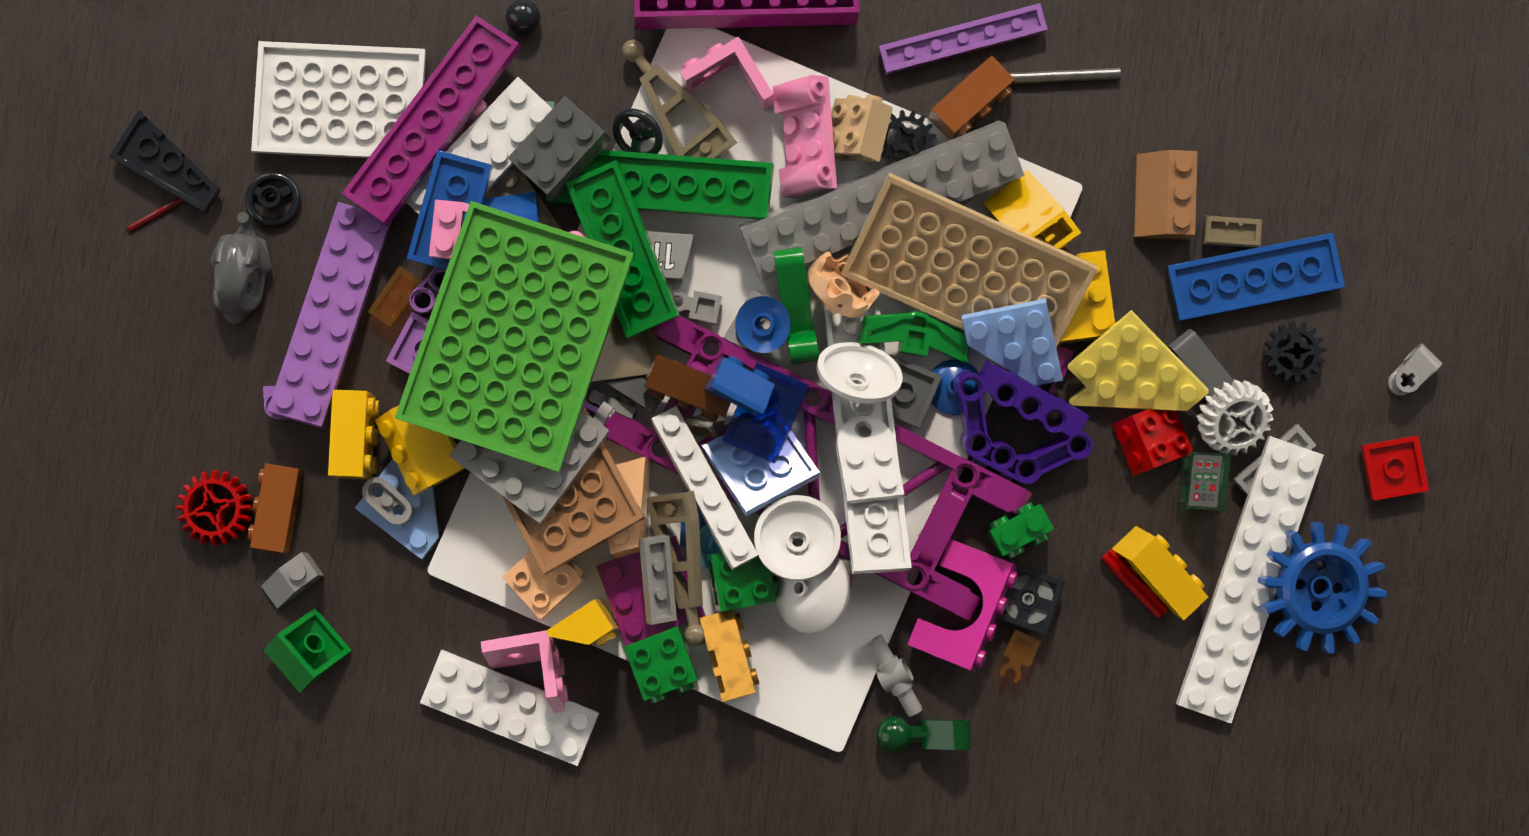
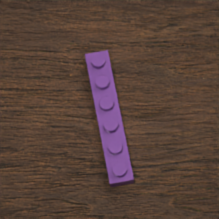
M1039 3L879 46V52L885 74L887 75L1047 32L1048 29L1041 4Z

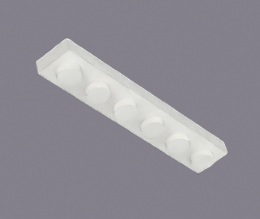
M677 406L651 418L650 422L688 491H694L697 508L731 570L757 558V551Z

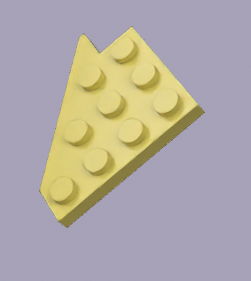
M1132 310L1068 364V369L1085 385L1070 398L1069 403L1074 406L1187 411L1209 393L1208 388Z

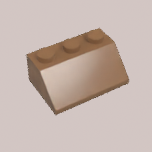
M1165 150L1136 155L1134 238L1190 240L1195 235L1197 151Z

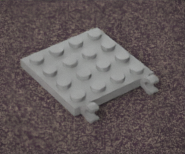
M604 401L594 418L581 411L560 473L464 441L459 442L450 454V457L534 520L543 524L611 431L604 426L616 410Z

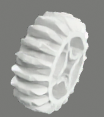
M1234 379L1232 385L1224 382L1221 390L1214 388L1215 394L1212 397L1205 395L1208 402L1205 405H1199L1203 413L1197 415L1200 422L1197 427L1202 433V439L1209 443L1208 445L1213 450L1225 455L1229 452L1236 456L1239 450L1247 453L1248 446L1250 445L1257 448L1256 441L1258 439L1265 440L1263 432L1271 430L1267 423L1274 420L1270 413L1273 408L1269 403V397L1257 385H1252L1245 380L1241 383Z

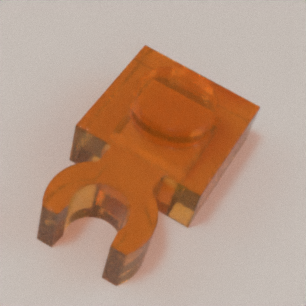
M1014 629L1003 653L1010 660L1001 666L999 675L1003 677L1005 671L1011 668L1015 671L1012 682L1017 683L1021 678V665L1030 667L1041 641Z

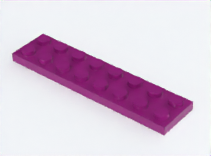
M476 15L342 194L388 226L432 168L437 150L444 151L520 51L521 45Z

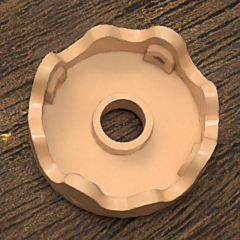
M826 252L809 268L808 283L829 312L852 318L862 316L877 299L880 292L876 289L870 291L869 287L841 275V271L850 254L833 258L830 252Z

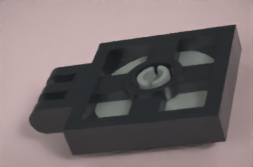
M1015 565L1017 566L1015 571L1018 572L1017 580L1013 588L1008 587L1004 597L1008 599L1006 608L1002 615H997L996 619L1048 636L1065 581Z

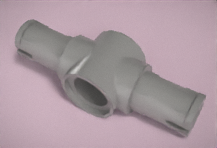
M882 634L873 637L867 644L879 663L877 665L879 670L876 673L880 684L887 693L892 692L893 696L898 697L908 717L916 715L922 710V706L911 688L914 679L908 664L903 658L898 659L897 655L892 654Z

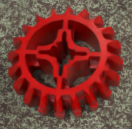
M212 470L210 478L209 474L203 471L201 472L202 481L193 476L191 482L194 486L192 487L187 484L183 486V489L188 492L187 495H178V499L184 501V506L177 505L176 510L184 511V515L179 516L177 519L179 522H188L183 526L182 530L188 532L193 529L190 534L192 540H196L200 536V544L206 545L210 539L211 546H218L220 538L222 544L227 545L229 544L228 535L234 540L239 538L236 529L246 532L247 528L242 524L243 520L252 521V517L245 514L246 510L253 511V506L246 505V501H250L253 497L251 494L242 495L248 487L246 484L237 487L240 481L239 477L234 476L230 480L229 472L224 471L220 477L218 470ZM213 485L226 487L232 493L233 498L221 499L218 492L214 491ZM203 490H205V492L203 493V504L200 507L195 508V502L197 497ZM213 502L217 504H224L220 506V510H217V514L213 512H205L210 510V506H213ZM236 506L232 521L225 527L227 512ZM209 517L212 524L216 525L217 531L211 532L206 530L199 524L197 518Z

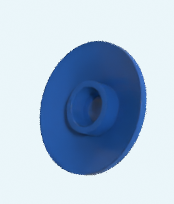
M758 296L749 299L741 306L736 316L735 328L738 338L745 347L754 352L769 353L777 350L786 342L791 330V320L787 309L781 302L772 297ZM764 319H768L770 322L768 329L762 326Z
M951 359L938 364L932 370V372L943 377L932 401L933 406L940 412L953 416L960 415L958 395L951 390L950 384L955 376L962 371H971L979 374L977 369L970 363L963 364L955 359ZM968 380L964 383V393H970L974 390V380Z

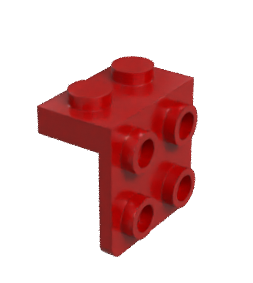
M1150 408L1112 424L1133 476L1192 452V446L1177 410Z

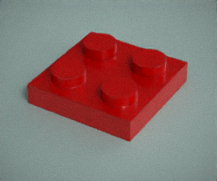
M1418 435L1360 446L1371 501L1429 491Z

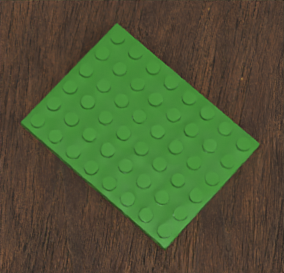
M470 201L395 419L560 473L635 256L634 253Z

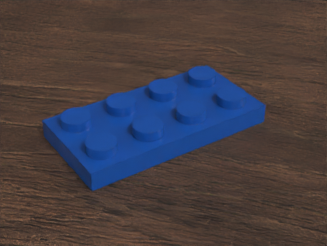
M437 150L407 255L408 260L447 270L449 259L429 257L435 200L464 202L467 204L473 201L483 205L493 165Z

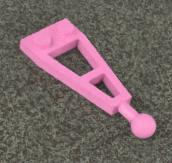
M435 200L429 251L430 258L450 260L463 224L464 213H467L469 204ZM571 231V232H570V233H573V234H576V235H579V236L584 237V235H583L582 233L578 232V231Z

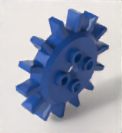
M1311 522L1312 542L1304 544L1297 532L1289 530L1285 535L1294 551L1287 558L1282 553L1268 550L1266 554L1272 562L1277 563L1281 568L1277 578L1270 576L1258 577L1257 583L1268 588L1276 587L1277 599L1265 602L1260 606L1261 612L1267 614L1275 613L1279 610L1283 611L1286 617L1273 630L1278 636H1286L1295 625L1301 628L1296 641V648L1307 651L1313 634L1320 633L1322 651L1334 653V632L1341 630L1344 638L1349 643L1356 645L1360 640L1351 624L1358 617L1363 622L1377 624L1379 620L1372 612L1365 610L1364 607L1368 597L1376 599L1387 597V591L1378 587H1369L1368 576L1381 572L1385 569L1384 563L1377 561L1363 565L1359 559L1372 545L1369 539L1360 538L1350 549L1344 547L1350 529L1348 526L1338 524L1332 541L1326 542L1323 523ZM1319 561L1323 563V567L1320 571L1316 569V565ZM1300 579L1302 582L1301 587L1296 589V581ZM1323 579L1325 589L1322 593L1316 594L1313 585L1316 580ZM1335 583H1338L1339 589L1334 593L1332 587ZM1314 601H1317L1318 607L1316 610H1312L1311 605Z

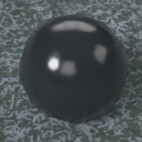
M528 0L513 2L508 7L505 16L510 29L524 35L533 32L538 27L541 19L540 11L536 4Z

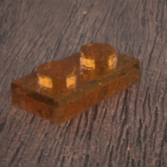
M399 266L368 312L393 328L410 304V295L422 280Z

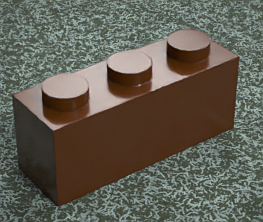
M655 355L643 385L644 388L649 389L647 395L660 400H664V397L667 396L675 400V406L690 411L691 407L702 410L701 416L717 421L718 417L725 418L731 404L705 390L711 375L661 355Z

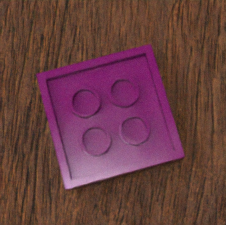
M671 537L670 539L678 562L685 561L677 537ZM640 552L616 558L596 566L626 646L688 623L685 608L679 609L675 599L677 620L654 625L646 624ZM681 571L688 591L687 571ZM698 606V618L706 616L703 606Z

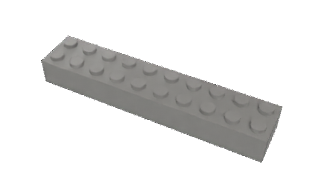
M996 121L837 185V189L822 191L772 211L765 219H753L738 225L761 282L777 276L773 251L802 246L804 262L806 264L818 259L826 252L831 254L854 245L888 173L894 174L956 203L1025 176L1006 124L1002 121Z

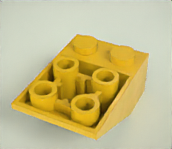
M1028 170L1024 172L1025 176L1011 181L982 202L994 220L1059 249L1067 246L1081 234L1066 211Z

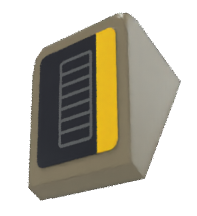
M701 415L689 417L686 420L695 435L712 438L720 437L725 425V419L717 418V421Z

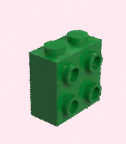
M1032 502L1016 510L1019 515L1009 520L1005 515L989 524L991 529L985 533L998 557L1005 555L1007 559L1012 558L1025 551L1023 545L1030 542L1034 546L1050 538L1048 532L1054 528L1041 504L1033 506Z
M722 551L706 554L715 610L722 612L776 601L775 594L779 593L777 579L772 577L771 571L764 566L759 556L731 570Z
M679 626L624 646L644 701L650 699L653 704L668 698L666 693L677 688L678 693H682L695 688L693 682L699 679Z

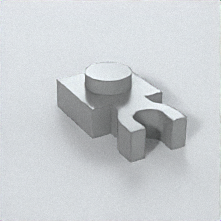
M674 290L673 296L683 299V304L677 307L679 313L688 311L690 312L689 319L717 324L722 296L694 290L693 297H688L684 292Z
M592 390L588 398L589 402L599 406L605 401L617 413L631 419H635L638 412L636 408L632 407L633 401L620 395L616 400Z

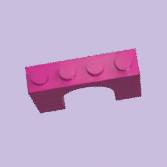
M950 539L939 565L944 569L976 582L983 596L981 614L971 626L957 631L947 630L918 618L907 645L975 672L976 667L981 668L984 663L986 652L983 650L987 640L992 641L996 633L997 625H994L998 614L1002 615L1006 608L1008 599L1004 597L1008 587L1013 588L1018 577V572L1015 571L1017 566Z

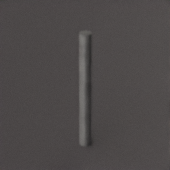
M1120 68L1009 73L1015 79L1013 84L1121 79Z

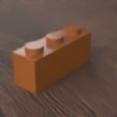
M991 56L931 109L928 119L949 140L967 134L973 128L971 124L977 118L983 120L993 110L991 106L999 100L1002 103L1013 92L1011 87L1015 79Z
M265 463L264 469L260 470L258 476V485L261 486L260 495L255 497L253 503V513L256 514L254 525L251 524L248 531V541H251L250 547L289 553L304 470Z

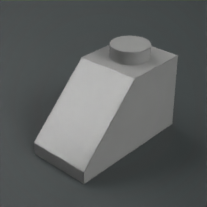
M301 552L281 566L261 587L276 608L279 609L324 575L309 553Z

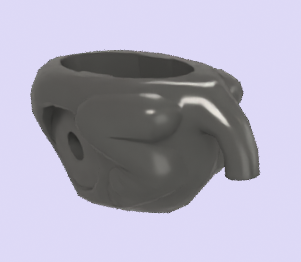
M240 212L237 215L239 226L234 234L221 235L210 258L211 267L214 268V305L231 324H239L259 306L264 293L266 274L272 269L267 242L265 239L256 236L250 216L245 212Z

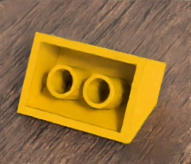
M399 406L387 411L375 420L378 430L384 437L391 451L392 458L397 463L405 483L410 488L413 496L439 485L465 469V467L450 457V454L457 446L454 438L395 419Z
M594 599L545 632L549 637L587 645L597 644L598 646H603L616 637L614 631L619 629L603 602L599 599Z

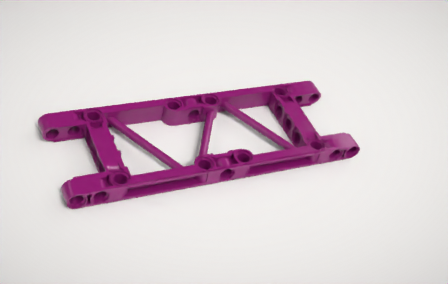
M681 316L651 329V331L656 333L659 340L691 355L686 366L712 375L720 358L733 356L745 363L744 367L752 371L755 369L769 375L770 380L784 386L770 396L764 413L795 392L798 393L799 406L804 411L806 453L818 469L815 418L835 425L831 391ZM708 342H716L719 345L720 349L716 355L709 356L704 353V346ZM809 392H815L820 396L821 401L815 407L808 406L804 401V397ZM669 398L663 412L675 407L674 399ZM677 406L685 422L687 418L693 417L696 410L695 407H691L690 411ZM747 411L724 425L721 436L760 415L755 416ZM617 412L614 413L604 426L611 431L606 439L642 457H647L650 461L679 475L668 453L663 457H657L653 454V446L661 442L655 429H651ZM894 423L896 443L936 462L903 484V498L946 469L951 471L910 553L911 569H916L921 573V582L915 586L909 584L906 580L908 571L874 574L957 616L971 621L982 598L971 593L969 588L934 571L971 496L1004 513L1011 512L1019 515L1016 510L1028 504L1033 493ZM706 437L698 442L700 450L702 451L703 445L716 438ZM967 468L971 471L972 479L969 483H961L958 480L957 472L959 469ZM716 477L727 499L737 504L723 481ZM819 478L808 483L809 497L820 501ZM767 507L761 508L754 513L761 516ZM845 522L839 526L841 538L848 535L847 523ZM841 540L838 556L851 561L849 544Z

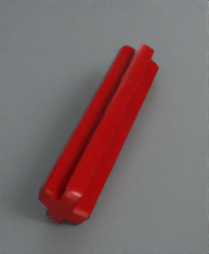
M1113 549L1108 550L1102 556V561L1155 617L1160 618L1167 612L1168 606Z

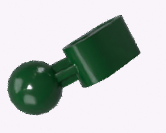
M893 716L883 720L878 726L876 733L877 741L881 748L892 753L903 751L910 743H921V749H971L970 720L924 719L921 720V726H910L901 717Z

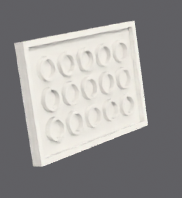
M259 41L251 151L263 154L369 158L425 84L427 51L416 48Z

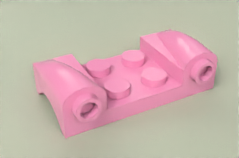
M810 75L773 86L774 113L783 116L786 167L779 169L781 197L800 198L801 195L810 192L837 189L829 77Z

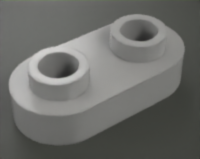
M374 477L366 481L362 489L365 501L387 521L394 525H403L411 519L413 515L411 503L389 482L380 477ZM377 487H381L383 490V494L380 497H375L373 494L374 489ZM397 506H402L404 509L401 516H395L394 509Z

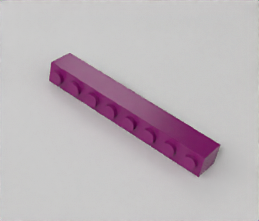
M634 0V30L857 25L860 13L859 0Z

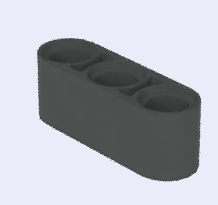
M1188 329L1167 346L1208 388L1209 393L1206 396L1212 397L1215 394L1214 388L1221 390L1224 382L1232 385L1234 380L1193 330Z

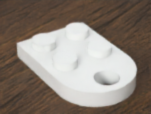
M858 416L847 421L840 429L836 439V452L845 503L854 504L903 498L904 490L894 437L889 427L881 420L871 416ZM858 425L866 426L870 430V436L865 438L858 436L855 432V427Z

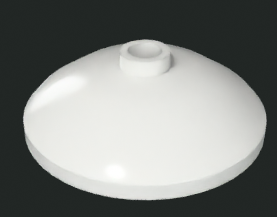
M855 342L837 343L822 351L818 359L817 373L821 381L834 394L848 401L862 404L883 402L895 396L902 384V372L898 364L885 352L866 344Z
M794 495L781 498L764 510L756 524L754 542L759 559L769 571L784 579L800 581L814 578L832 565L840 549L841 532L835 515L825 504L808 496ZM801 539L803 545L796 547L793 545V541Z
M836 557L826 571L811 579L795 581L779 576L776 577L779 587V593L775 594L777 609L783 620L798 631L805 633L825 631L840 620L847 608L850 598V579L847 569L839 557ZM801 585H803L802 593L800 592Z

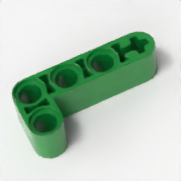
M802 246L773 251L781 303L787 309L791 320V330L787 339L791 365L818 361L819 350L814 330Z

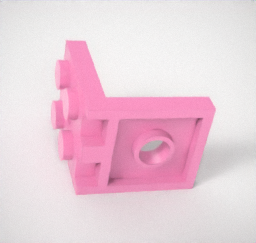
M739 37L723 46L721 43L714 45L707 51L708 55L699 60L693 58L682 66L684 68L680 71L682 84L690 92L736 65L762 109L766 111L774 106L773 92Z
M545 631L481 642L482 653L491 669L541 661L546 699L554 714L565 712L564 703L569 702L567 686L564 685L563 677H561V675H565L564 661L560 657L559 649H557V646H554L553 638L549 637Z

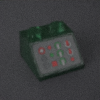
M1190 452L1187 454V458L1182 459L1181 474L1185 475L1184 486H1180L1178 491V502L1182 503V510L1207 513L1225 511L1231 454Z

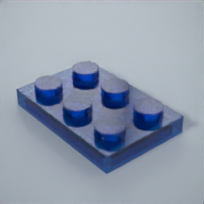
M756 363L753 372L757 369L770 376L768 381L775 384L763 414L755 416L737 406L722 441L775 464L810 386L760 363Z

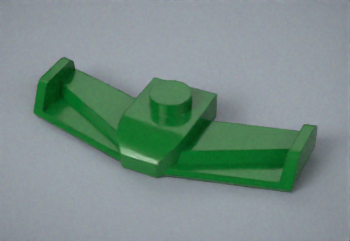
M912 311L910 313L864 316L860 323L859 344L899 342L897 353L924 358L928 356V350L931 348L960 363L968 364L970 346L967 344L965 333L930 317L927 313Z

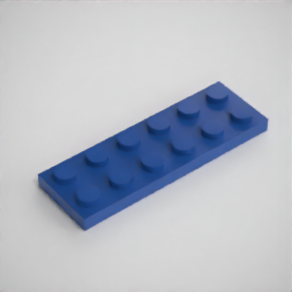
M1333 233L1166 267L1178 322L1345 288Z

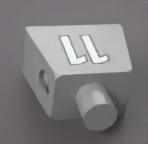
M647 231L671 291L672 282H684L694 245V236L692 234Z

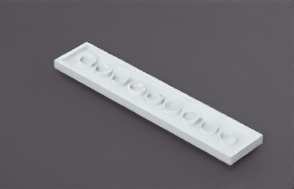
M879 297L862 316L856 318L846 317L838 313L833 314L826 309L822 302L826 346L829 347L844 342L858 343L860 323L864 316L881 315ZM884 343L866 344L885 352ZM832 392L836 435L838 436L842 426L854 417L871 416L884 422L891 430L898 458L891 398L879 403L862 404L848 401ZM858 425L855 427V432L858 436L863 438L870 436V430L866 426ZM844 497L852 574L910 571L912 567L903 498L846 504Z
M1271 436L1267 437L1249 494L1247 495L1177 698V705L1232 723L1269 614L1261 612L1260 606L1267 601L1274 600L1276 595V587L1268 588L1257 583L1258 577L1270 576L1277 578L1281 568L1280 565L1272 562L1266 556L1268 550L1280 552L1286 558L1290 555L1292 546L1288 542L1285 533L1289 530L1297 532L1324 456L1323 454Z

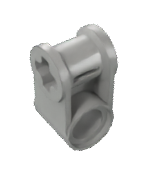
M1421 343L1406 356L1404 362L1389 376L1387 382L1388 389L1397 396L1414 392L1439 369L1442 362ZM1402 377H1405L1407 379V381L1405 382V387L1401 385L1403 381Z

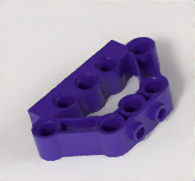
M988 360L985 361L979 374L971 371H962L955 376L952 384L955 394L958 395L963 429L960 444L973 457L972 462L987 470L988 466L998 470L996 475L1010 482L1015 479L1024 484H1032L1039 479L1041 474L1073 459H1084L1092 452L1093 441L1089 435L1082 431L1089 415L1061 398L1049 394L1042 388L1019 378L1016 374L1008 372ZM968 380H974V390L970 393H964V383ZM1002 386H1009V395L1004 399H999L998 390ZM984 391L988 392L990 397L1000 406H1013L1015 411L1023 418L1028 420L1037 418L1039 424L1049 432H1063V435L1027 453L1018 454L1004 441L995 440L992 442L987 433L982 396ZM1033 399V408L1030 411L1024 412L1022 410L1024 401ZM1052 412H1057L1058 420L1054 424H1047V416ZM982 436V444L978 448H971L970 442L972 438ZM1076 437H1081V446L1078 449L1071 450V441ZM999 449H1006V457L1001 461H996V452ZM1027 461L1031 462L1030 470L1025 474H1020V465Z

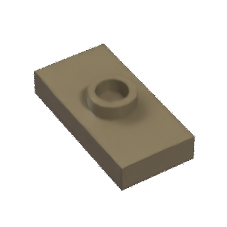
M1206 215L1204 217L1203 245L1259 248L1261 247L1262 219Z

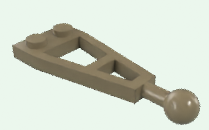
M634 39L625 42L622 47V54L626 60L635 62L644 74L639 79L675 155L719 158L738 143L717 116L660 66L656 64L652 67L644 57V47L641 42ZM658 77L677 93L663 105L652 84ZM686 101L712 125L683 148L668 114Z
M694 491L648 497L647 504L655 536L669 535L666 524L685 522L687 561L678 562L670 539L674 592L678 608H685L688 627L684 633L685 640L691 646H700L705 642L704 629L699 623L697 607L703 605L700 528ZM681 571H687L688 591Z

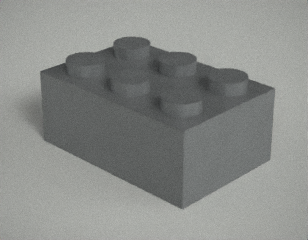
M564 96L510 154L508 159L555 202L566 191V182L577 178L611 142V138L572 101Z

